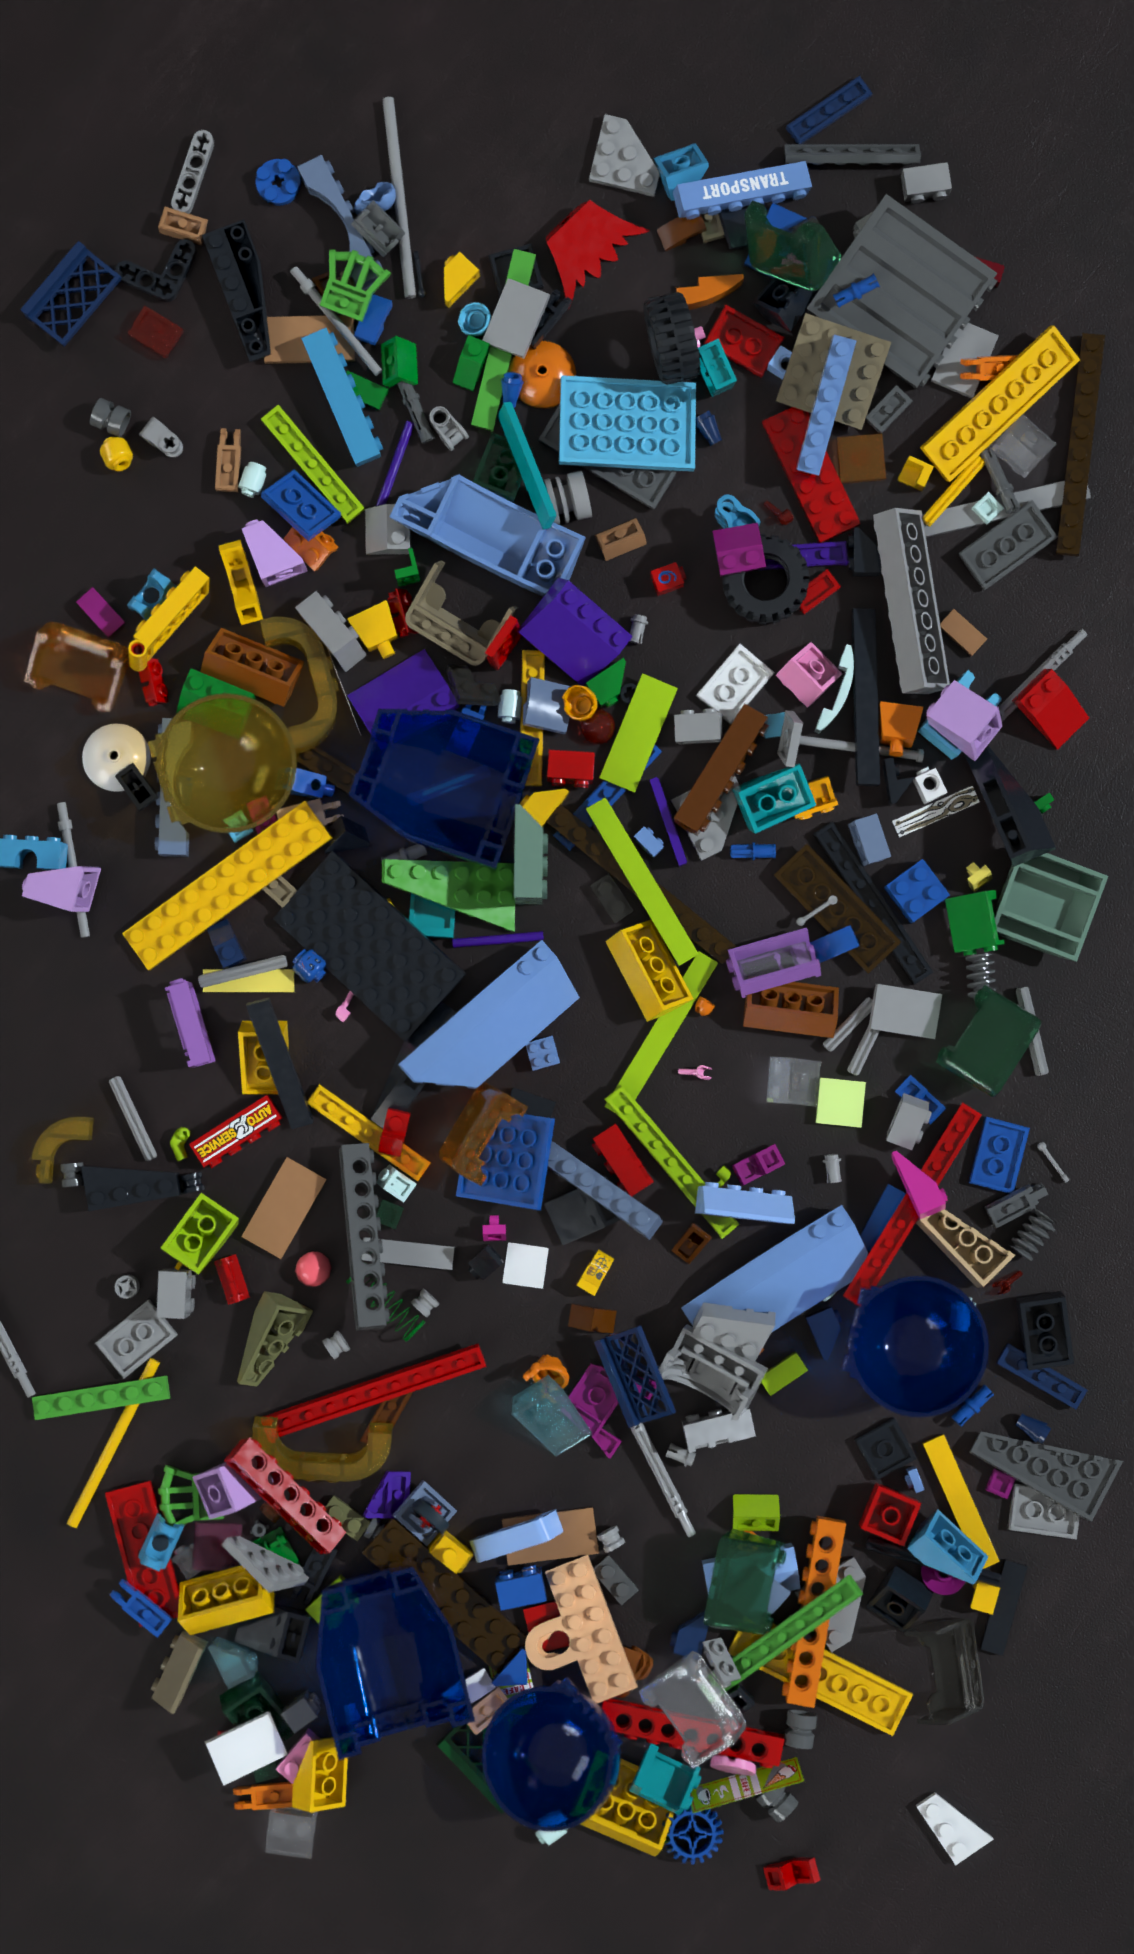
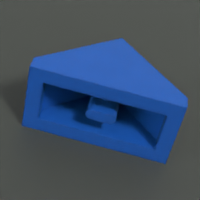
M522 1646L515 1657L505 1665L504 1669L492 1678L494 1686L528 1685L525 1646Z

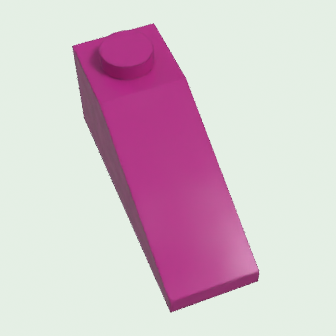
M898 1151L892 1152V1160L919 1219L945 1210V1202L948 1201L944 1189H939L934 1180Z

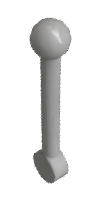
M834 895L830 896L827 902L806 916L797 918V925L803 926L806 920L830 904H836L838 901L837 897Z
M1040 1142L1038 1149L1044 1152L1062 1180L1067 1183L1069 1178L1048 1152L1046 1144Z

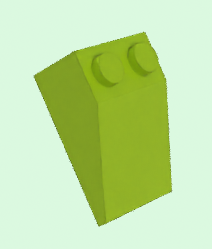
M200 1193L162 1245L161 1250L199 1275L235 1230L239 1218L203 1193Z

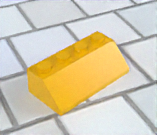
M652 920L622 929L605 941L647 1022L661 1017L693 1000L684 979Z
M242 1565L182 1581L179 1587L178 1622L189 1635H194L274 1613L275 1593L274 1591L268 1592Z

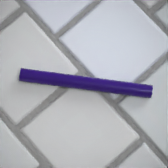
M406 421L376 506L387 503L414 427L412 422Z
M543 931L452 939L453 948L544 940Z

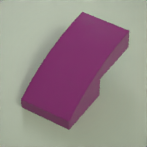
M93 587L76 601L107 637L125 623Z
M773 1144L732 1165V1168L741 1186L785 1165V1162L776 1145Z

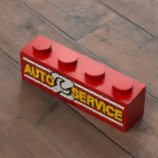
M266 1095L189 1145L202 1166H210L212 1169L223 1162L221 1157L229 1153L232 1156L242 1150L240 1145L248 1141L251 1144L261 1138L260 1133L265 1129H268L270 1132L280 1126L279 1121L283 1117L270 1096Z

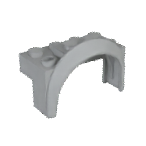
M687 1324L683 1327L674 1347L666 1354L659 1368L663 1380H674L698 1390L728 1409L732 1413V1420H738L748 1409L768 1368L756 1361L753 1362L693 1335V1327ZM693 1358H695V1361H694V1363H693V1365H692L690 1371L688 1372V1368H689V1366H690V1364H691ZM736 1382H737V1385H736V1387H735L733 1393L730 1395L732 1389L734 1388V1386H735V1384H736Z

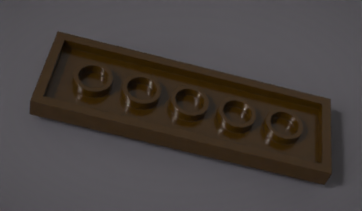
M808 844L804 845L774 874L809 912L827 902L830 896L834 895L837 897L838 901L836 904H830L815 914L814 918L830 934L851 925L860 946L847 952L868 974L902 942Z

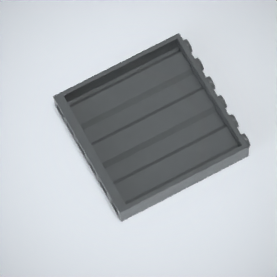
M886 194L813 298L806 311L813 316L890 341L891 345L884 367L916 389L919 385L923 387L931 376L928 374L932 366L937 368L944 356L941 353L945 347L950 349L957 339L954 334L959 328L963 330L970 321V318L967 316L971 310L977 311L984 301L981 296L985 290L988 292L992 290L997 282L994 279L997 272ZM874 273L880 287L862 295V298L859 300L856 298L840 308L838 307L833 294L850 287V283H857Z

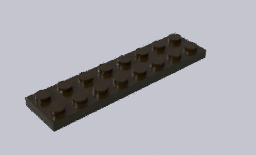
M394 1517L363 1549V1555L498 1674L515 1657L520 1648L524 1647L527 1635L464 1579L431 1555L428 1547Z

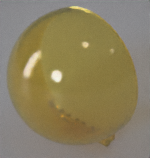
M221 693L199 698L182 708L171 719L164 732L156 734V739L148 742L152 758L157 757L154 766L165 802L171 804L167 806L171 822L179 820L181 824L190 822L200 828L219 833L245 831L270 819L287 800L295 781L297 768L296 751L287 727L269 707L244 695Z

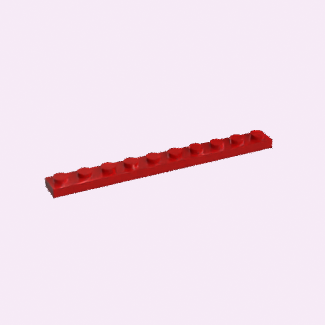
M963 1102L921 1168V1171L934 1180L937 1185L940 1184L982 1114ZM908 1193L903 1197L843 1294V1297L860 1308H863L919 1218Z
M479 1343L263 1416L262 1423L269 1440L484 1368L486 1367V1362Z

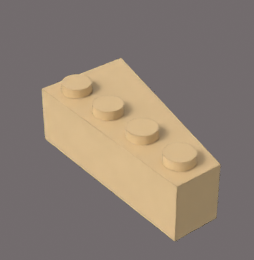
M946 1210L923 1219L918 1218L916 1224L977 1288L984 1287L1015 1256V1254L1005 1250L998 1243L988 1239Z

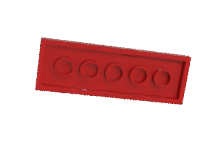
M791 407L763 420L762 424L818 542L823 543L854 527L860 526L861 523L827 451L825 452L819 476L795 470L810 415L806 411Z
M151 1480L106 1492L105 1495L128 1583L134 1586L136 1590H140L173 1619L177 1618L179 1587L171 1558L166 1568L160 1569V1571L140 1564L141 1560L138 1558L156 1514L159 1513Z

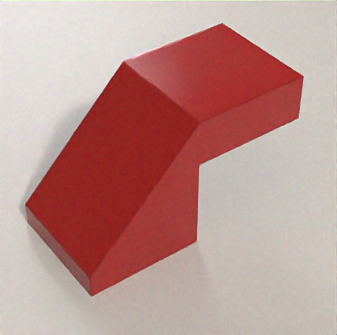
M815 1857L794 1858L763 1867L769 1890H787L797 1883H816L820 1881Z

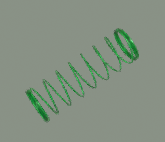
M351 1277L346 1281L347 1284L351 1282ZM422 1320L406 1338L403 1337V1340L407 1342L426 1321Z

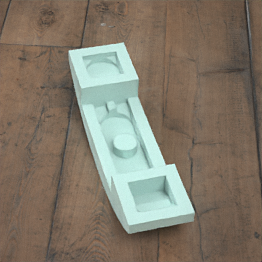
M847 644L837 667V669L845 671V675L832 711L823 708L814 731L816 733H820L832 722L842 708L849 693L854 669L851 645Z

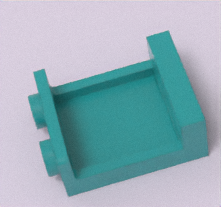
M411 893L409 921L426 937L454 939L456 911Z
M651 1743L644 1753L629 1791L680 1815L684 1809L688 1810L692 1803L693 1797L690 1794L692 1789L696 1790L700 1783L701 1776L698 1774L701 1768L696 1766L695 1769H692L659 1753V1747Z

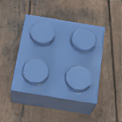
M643 827L633 839L653 859L663 850L664 843L659 837L655 838L653 836L654 832L649 827Z
M553 1036L526 1044L533 1071L560 1064Z

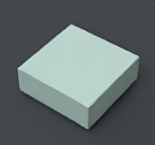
M988 492L971 509L987 525L1004 507Z

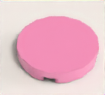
M718 1755L711 1758L710 1767L716 1770L744 1776H754L756 1774V1765L750 1761L739 1758L729 1759L727 1756Z

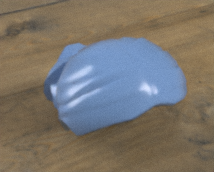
M379 182L374 189L362 191L360 197L354 203L355 213L358 215L373 200L384 211L390 209L396 199L394 186L388 182Z

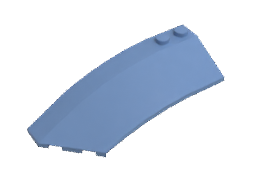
M460 474L451 477L447 481L437 482L421 488L417 492L399 496L389 516L394 521L450 552L544 597L558 577L570 580L586 539L585 536L554 522L549 529H542L537 514L496 495L462 477Z
M541 940L415 1049L399 1066L416 1083L428 1082L436 1083V1085H457L476 1089L580 997L557 956Z
M840 1205L727 1276L681 1307L692 1326L703 1302L732 1306V1309L745 1311L747 1309H754V1312L767 1314L768 1311L776 1312L773 1332L851 1283L868 1256V1252L853 1221L843 1206Z

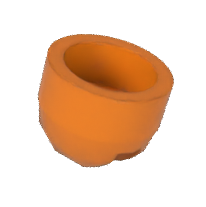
M701 996L695 1004V1010L701 1016L709 1015L715 1007L713 1003Z

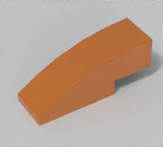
M743 274L698 277L697 286L676 288V292L683 294L689 310H693L719 301L731 294L743 284L744 276Z

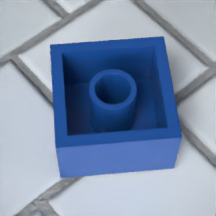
M924 859L917 862L884 887L910 924L950 896Z
M535 1564L522 1567V1571L513 1572V1569L500 1571V1575L496 1576L495 1584L501 1610L546 1601L547 1593L541 1567H536Z

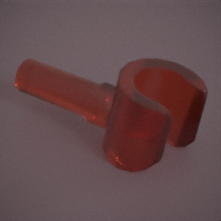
M768 500L764 503L768 509L775 513L782 525H787L793 521V514L789 509L781 512Z
M1019 1270L1006 1280L994 1282L993 1288L1001 1286V1292L997 1295L1008 1293L1011 1289L1010 1285L1021 1277L1023 1273Z

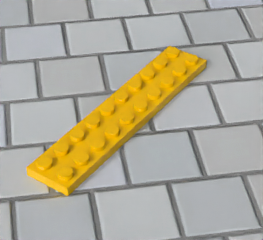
M304 801L122 934L147 970H151L330 841L332 836L308 802Z

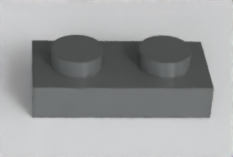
M896 385L866 416L865 420L881 435L913 400Z
M609 1554L593 1567L597 1578L621 1606L639 1591L637 1586Z

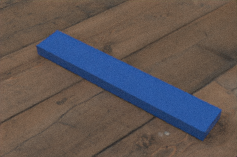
M654 745L645 770L662 752L656 745ZM604 780L573 815L592 828L594 823L586 808L605 797L610 806H612L627 789ZM558 831L553 835L569 851L575 846Z

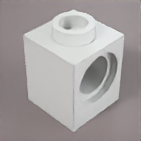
M927 767L916 772L917 777L914 778L913 782L924 804L948 793L936 768L930 770ZM924 779L933 780L935 784L933 790H928L924 787Z

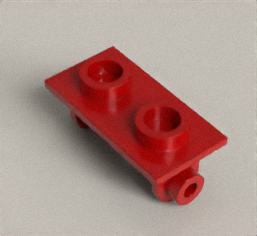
M395 589L396 591L388 593L389 598L387 600L391 614L398 612L400 616L393 618L396 633L400 637L408 636V633L418 634V632L407 625L405 620L406 613L412 604L411 595L405 589Z
M151 658L147 662L146 668L138 671L141 683L149 681V685L142 687L145 701L149 706L158 705L157 702L169 703L167 698L168 690L162 677V666L158 659Z
M234 1254L214 1261L228 1305L250 1298L237 1255Z

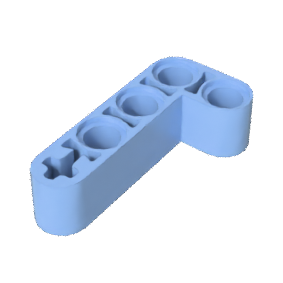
M554 1509L542 1513L531 1520L480 1535L469 1540L476 1562L480 1563L544 1543L555 1538L564 1530L557 1511Z

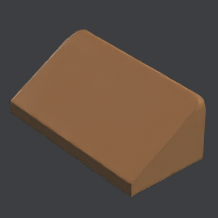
M164 207L158 230L161 234L181 240L188 239L194 244L202 246L204 242L202 235L206 232L208 219Z
M636 518L595 535L606 561L647 543L644 532Z

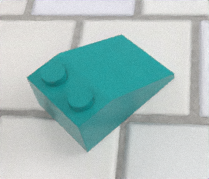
M800 764L760 776L732 788L748 830L755 834L816 806Z

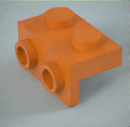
M292 527L283 539L314 571L318 570L329 555L338 549L333 538L323 532L307 541Z

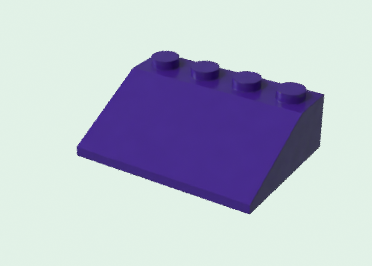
M559 577L517 631L580 686H585L586 682L594 678L613 661L633 637L569 580Z
M425 649L347 695L382 754L460 707L457 699Z

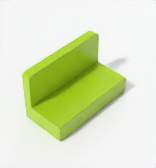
M733 1495V1531H779L780 1508L778 1495Z

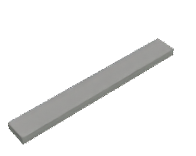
M1065 481L1015 492L1014 495L1020 508L1033 500L1040 511L1062 506ZM1087 485L1086 500H1089L1091 495ZM994 497L1004 507L1001 498ZM977 502L947 508L932 526L929 527L924 524L926 538L985 524L971 509ZM1004 507L991 522L1006 519L1013 514V510L1011 509V514H1007Z

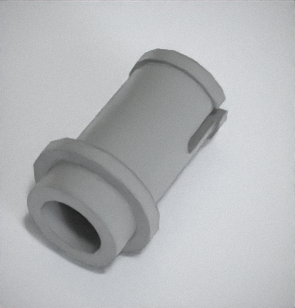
M634 614V617L630 620L632 621L630 634L633 637L629 642L642 644L645 625H648L647 617Z
M838 1154L825 1155V1160H823V1163L826 1164L827 1183L842 1181L839 1166L841 1158L838 1157Z
M671 1443L665 1457L684 1463L686 1467L687 1465L692 1466L696 1453H689L688 1450Z

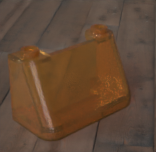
M48 622L36 632L24 682L31 684L36 689H44V687H48L51 684L92 698L91 703L95 706L96 710L110 712L114 707L129 666L128 647L61 623Z
M486 1082L482 1083L475 1089L441 1146L439 1159L458 1174L482 1186L487 1176L481 1170V1165L484 1166L486 1163L479 1158L501 1120L504 1119L510 1123L512 1119L510 1117L517 1114L523 1117L528 1106Z

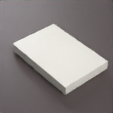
M739 644L698 692L696 697L709 708L720 712L723 715V719L731 725L744 703L748 705L775 672Z
M269 1711L205 1741L223 1785L288 1755Z

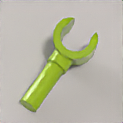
M722 1166L716 1173L720 1178L718 1188H722L731 1176V1171L726 1166Z

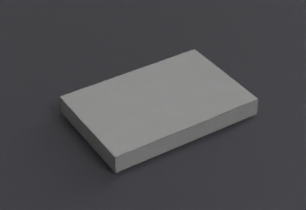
M508 278L482 341L490 343L492 347L525 359L549 301L550 294Z
M968 323L963 330L959 328L954 334L957 339L951 348L945 347L942 353L944 358L937 366L931 382L972 399L980 381L976 379H960V373H976V365H961V359L991 356L999 335Z
M875 984L868 1029L935 1039L942 994Z
M150 1299L95 1343L123 1379L178 1335L165 1318H156L157 1308Z
M1013 1484L1008 1530L1077 1539L1080 1516L1026 1485Z

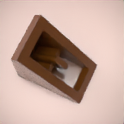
M691 1223L671 1251L690 1264L712 1237L694 1223Z
M571 1303L568 1327L591 1332L613 1333L617 1310Z

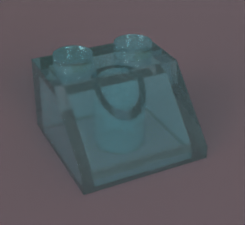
M220 1637L212 1640L208 1648L228 1689L254 1677L258 1669L257 1665L259 1664L254 1651L250 1652L248 1647Z

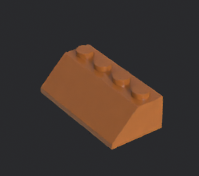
M221 628L205 651L200 672L284 707L294 690L304 666V661Z
M791 982L746 995L743 1027L834 1038L838 1020L839 988Z

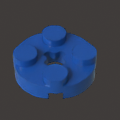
M273 159L258 168L256 187L263 200L276 206H283L291 203L297 197L296 195L301 188V178L297 168L289 160ZM279 177L285 180L282 182L281 187H278L276 184L272 185L275 178Z

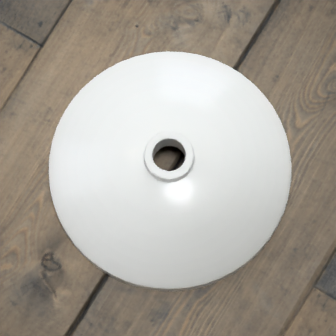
M109 724L97 729L88 738L83 749L82 761L84 770L93 783L102 789L120 792L125 790L115 775L134 763L145 777L150 767L151 753L147 741L136 729L124 724ZM112 752L118 753L117 759H111L110 755Z

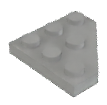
M605 114L589 182L654 197L660 172L627 119Z
M734 777L732 780V782H734L732 788L739 786L736 777ZM732 789L728 795L723 794L720 799L722 805L716 814L712 812L708 819L711 822L704 833L700 832L697 837L686 830L701 861L721 852L737 806V800ZM690 791L671 800L676 812H678Z
M229 1537L222 1544L268 1592L301 1586L309 1579L300 1565L243 1537Z
M854 1556L839 1564L836 1583L851 1575L863 1592L866 1576ZM820 1582L814 1583L811 1587L813 1593H820L823 1590V1584ZM804 1586L795 1591L797 1597H799L800 1590H804ZM861 1597L830 1618L826 1644L831 1653L851 1641Z

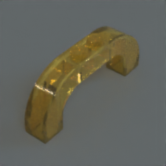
M288 617L260 620V628L266 648L279 644L293 645L301 650L308 664L318 702V709L314 717L309 721L288 727L293 753H302L322 743L328 737L335 724L337 715L336 691H339L336 677L332 678L330 670H333L330 656L326 657L323 645L316 633L306 624Z
M255 1416L252 1427V1438L261 1444V1449L266 1454L272 1455L278 1461L277 1465L290 1472L294 1479H304L310 1482L315 1480H326L331 1483L356 1481L372 1475L386 1461L390 1452L393 1434L392 1423L370 1422L368 1443L362 1450L353 1454L299 1452L289 1449L279 1438L278 1417Z

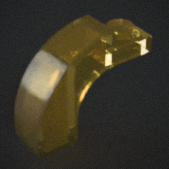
M94 1117L65 1118L52 1124L41 1134L32 1153L33 1160H41V1163L37 1164L36 1178H39V1183H52L54 1156L63 1143L73 1139L92 1140Z

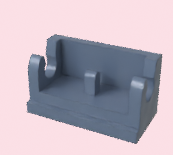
M877 814L848 824L860 863L863 867L891 857Z

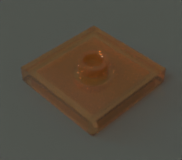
M882 434L837 437L841 483L886 479Z

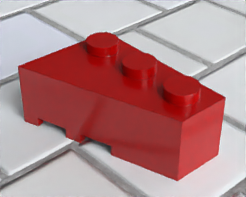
M616 1124L593 1138L595 1143L592 1144V1147L598 1156L604 1155L607 1160L604 1165L611 1175L614 1173L617 1175L620 1181L616 1184L621 1190L626 1193L628 1192L632 1197L654 1182Z

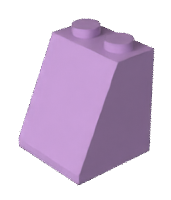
M252 520L245 524L246 527L241 528L265 587L308 571L303 559L263 520Z
M955 680L950 686H945L939 700L936 703H932L927 710L929 725L974 761H976L1002 728L999 708Z
M77 866L30 873L23 881L22 896L71 912H89L101 868Z
M252 1458V1466L256 1469L257 1461L255 1458ZM226 1462L192 1477L210 1520L236 1512L262 1499ZM269 1473L268 1481L270 1484H273V1479Z

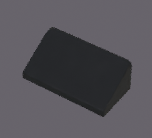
M744 206L737 211L721 210L718 215L729 249L744 250L753 245L755 239Z

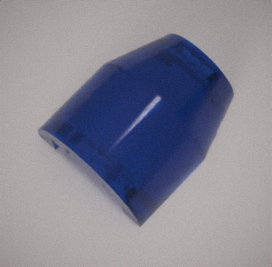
M378 709L371 729V738L359 773L355 775L349 796L407 841L496 870L515 818V804L520 803L540 739L452 709H445V711H430L429 709H423V711Z
M412 1566L393 1567L362 1574L340 1581L322 1590L316 1670L338 1760L362 1754L361 1746L381 1741L380 1737L422 1725L428 1728L449 1722L454 1728L475 1722L453 1629Z

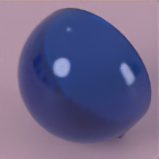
M907 1276L887 1282L880 1287L870 1285L869 1290L861 1288L857 1302L860 1306L858 1309L856 1308L849 1328L846 1347L848 1355H844L841 1370L849 1372L848 1377L855 1378L865 1393L876 1403L900 1415L931 1417L948 1412L964 1402L980 1383L989 1355L987 1329L979 1310L971 1299L954 1285L928 1276Z
M567 1677L562 1682L560 1680L556 1681L553 1685L537 1686L520 1691L507 1699L498 1708L491 1718L484 1736L482 1748L484 1775L496 1802L515 1821L539 1831H562L585 1822L594 1816L607 1802L618 1780L621 1761L620 1746L623 1744V1741L616 1734L615 1728L604 1710L587 1695L579 1692Z

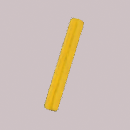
M977 456L925 513L923 516V523L925 525L932 526L985 465L984 459Z

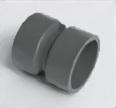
M99 398L92 410L90 425L101 430L107 428L108 433L121 437L130 421L131 411L120 405L114 407L113 402Z
M788 1710L786 1724L789 1728L784 1733V1744L799 1749H812L815 1735L811 1731L816 1729L817 1714L804 1710Z
M785 1787L755 1795V1799L763 1808H769L768 1814L777 1823L787 1818L799 1803L790 1792H784Z

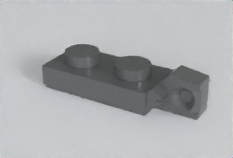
M1041 1182L1033 1186L1027 1185L992 1202L984 1208L993 1227L998 1228L1035 1209V1205L1039 1203L1038 1200L1048 1195V1192Z

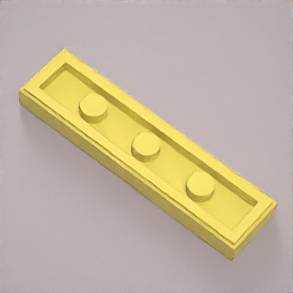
M203 969V975L224 969ZM276 969L204 987L203 992H295V972L293 969Z

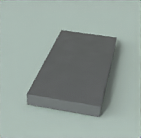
M1031 500L959 552L958 555L984 591L1058 538V536L1033 500Z

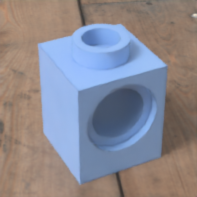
M780 345L769 362L767 370L783 380L786 370L781 367V363L789 362L792 352Z

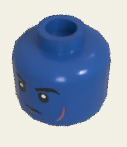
M306 949L302 950L292 961L294 963L293 971L306 983L313 980L318 982L326 974L324 971L326 966L325 960L320 955H317L313 949L308 951Z

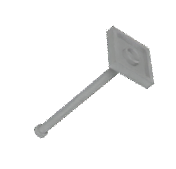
M785 710L777 751L785 766L795 767L799 745L855 752L854 742L801 736L802 721L794 711ZM879 746V755L890 756V747ZM903 749V756L898 758L913 759L921 763L924 757V750Z

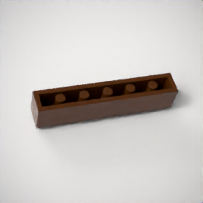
M744 703L674 817L675 824L697 837L700 832L704 833L711 822L708 819L712 812L716 814L722 805L720 799L723 794H729L734 785V782H732L736 774L740 775L745 768L746 763H744L747 755L752 756L758 746L755 742L759 736L763 738L769 728L766 715Z

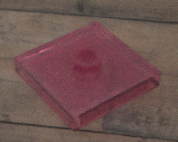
M196 1522L192 1569L222 1571L239 1566V1562L222 1544L226 1538L241 1537L242 1525Z

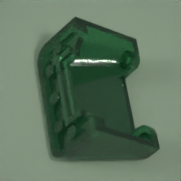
M752 200L745 211L744 217L749 260L753 268L758 272L809 291L820 289L842 258V255L824 227L814 222H806L798 228L795 234L776 228L767 219L765 206Z
M984 984L983 988L976 993L974 998L975 1005L979 1008L955 1047L952 1045L943 1047L938 1053L936 1062L983 1093L994 1097L1000 1092L1041 1026V1020L1027 1009Z
M736 1529L730 1530L721 1537L707 1599L704 1625L765 1635L771 1631L773 1618H771V1614L768 1612L775 1571L780 1564H784L786 1559L785 1543Z

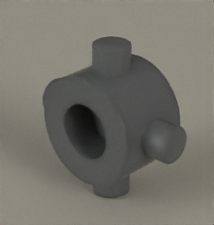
M259 1519L255 1520V1525L250 1530V1534L262 1538L267 1529H270L269 1524L266 1525L260 1522Z

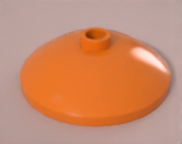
M541 341L536 349L529 347L525 359L514 356L509 367V372L520 374L524 382L518 399L530 407L539 409L551 408L560 404L561 375L576 376L575 364L569 353L561 346L548 341ZM545 368L547 371L545 374H540L538 370Z

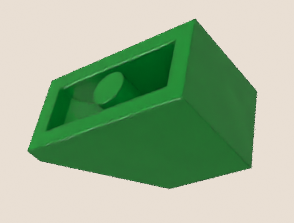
M468 335L459 358L453 384L474 392L488 357L490 343Z
M624 658L586 682V687L596 695L597 704L600 708L604 706L609 708L618 702L617 697L620 695L626 665Z

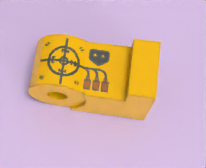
M598 1249L576 1285L595 1296L614 1258Z

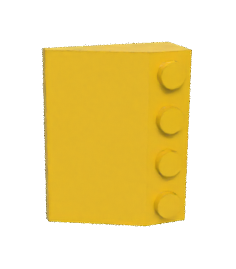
M599 1749L576 1803L571 1821L656 1857L662 1850L672 1822L666 1817V1813H669L668 1817L673 1818L674 1813L629 1791L639 1766ZM663 1820H665V1826H662Z

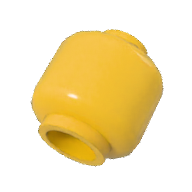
M108 437L101 445L100 455L107 468L123 471L130 466L133 454L124 438Z

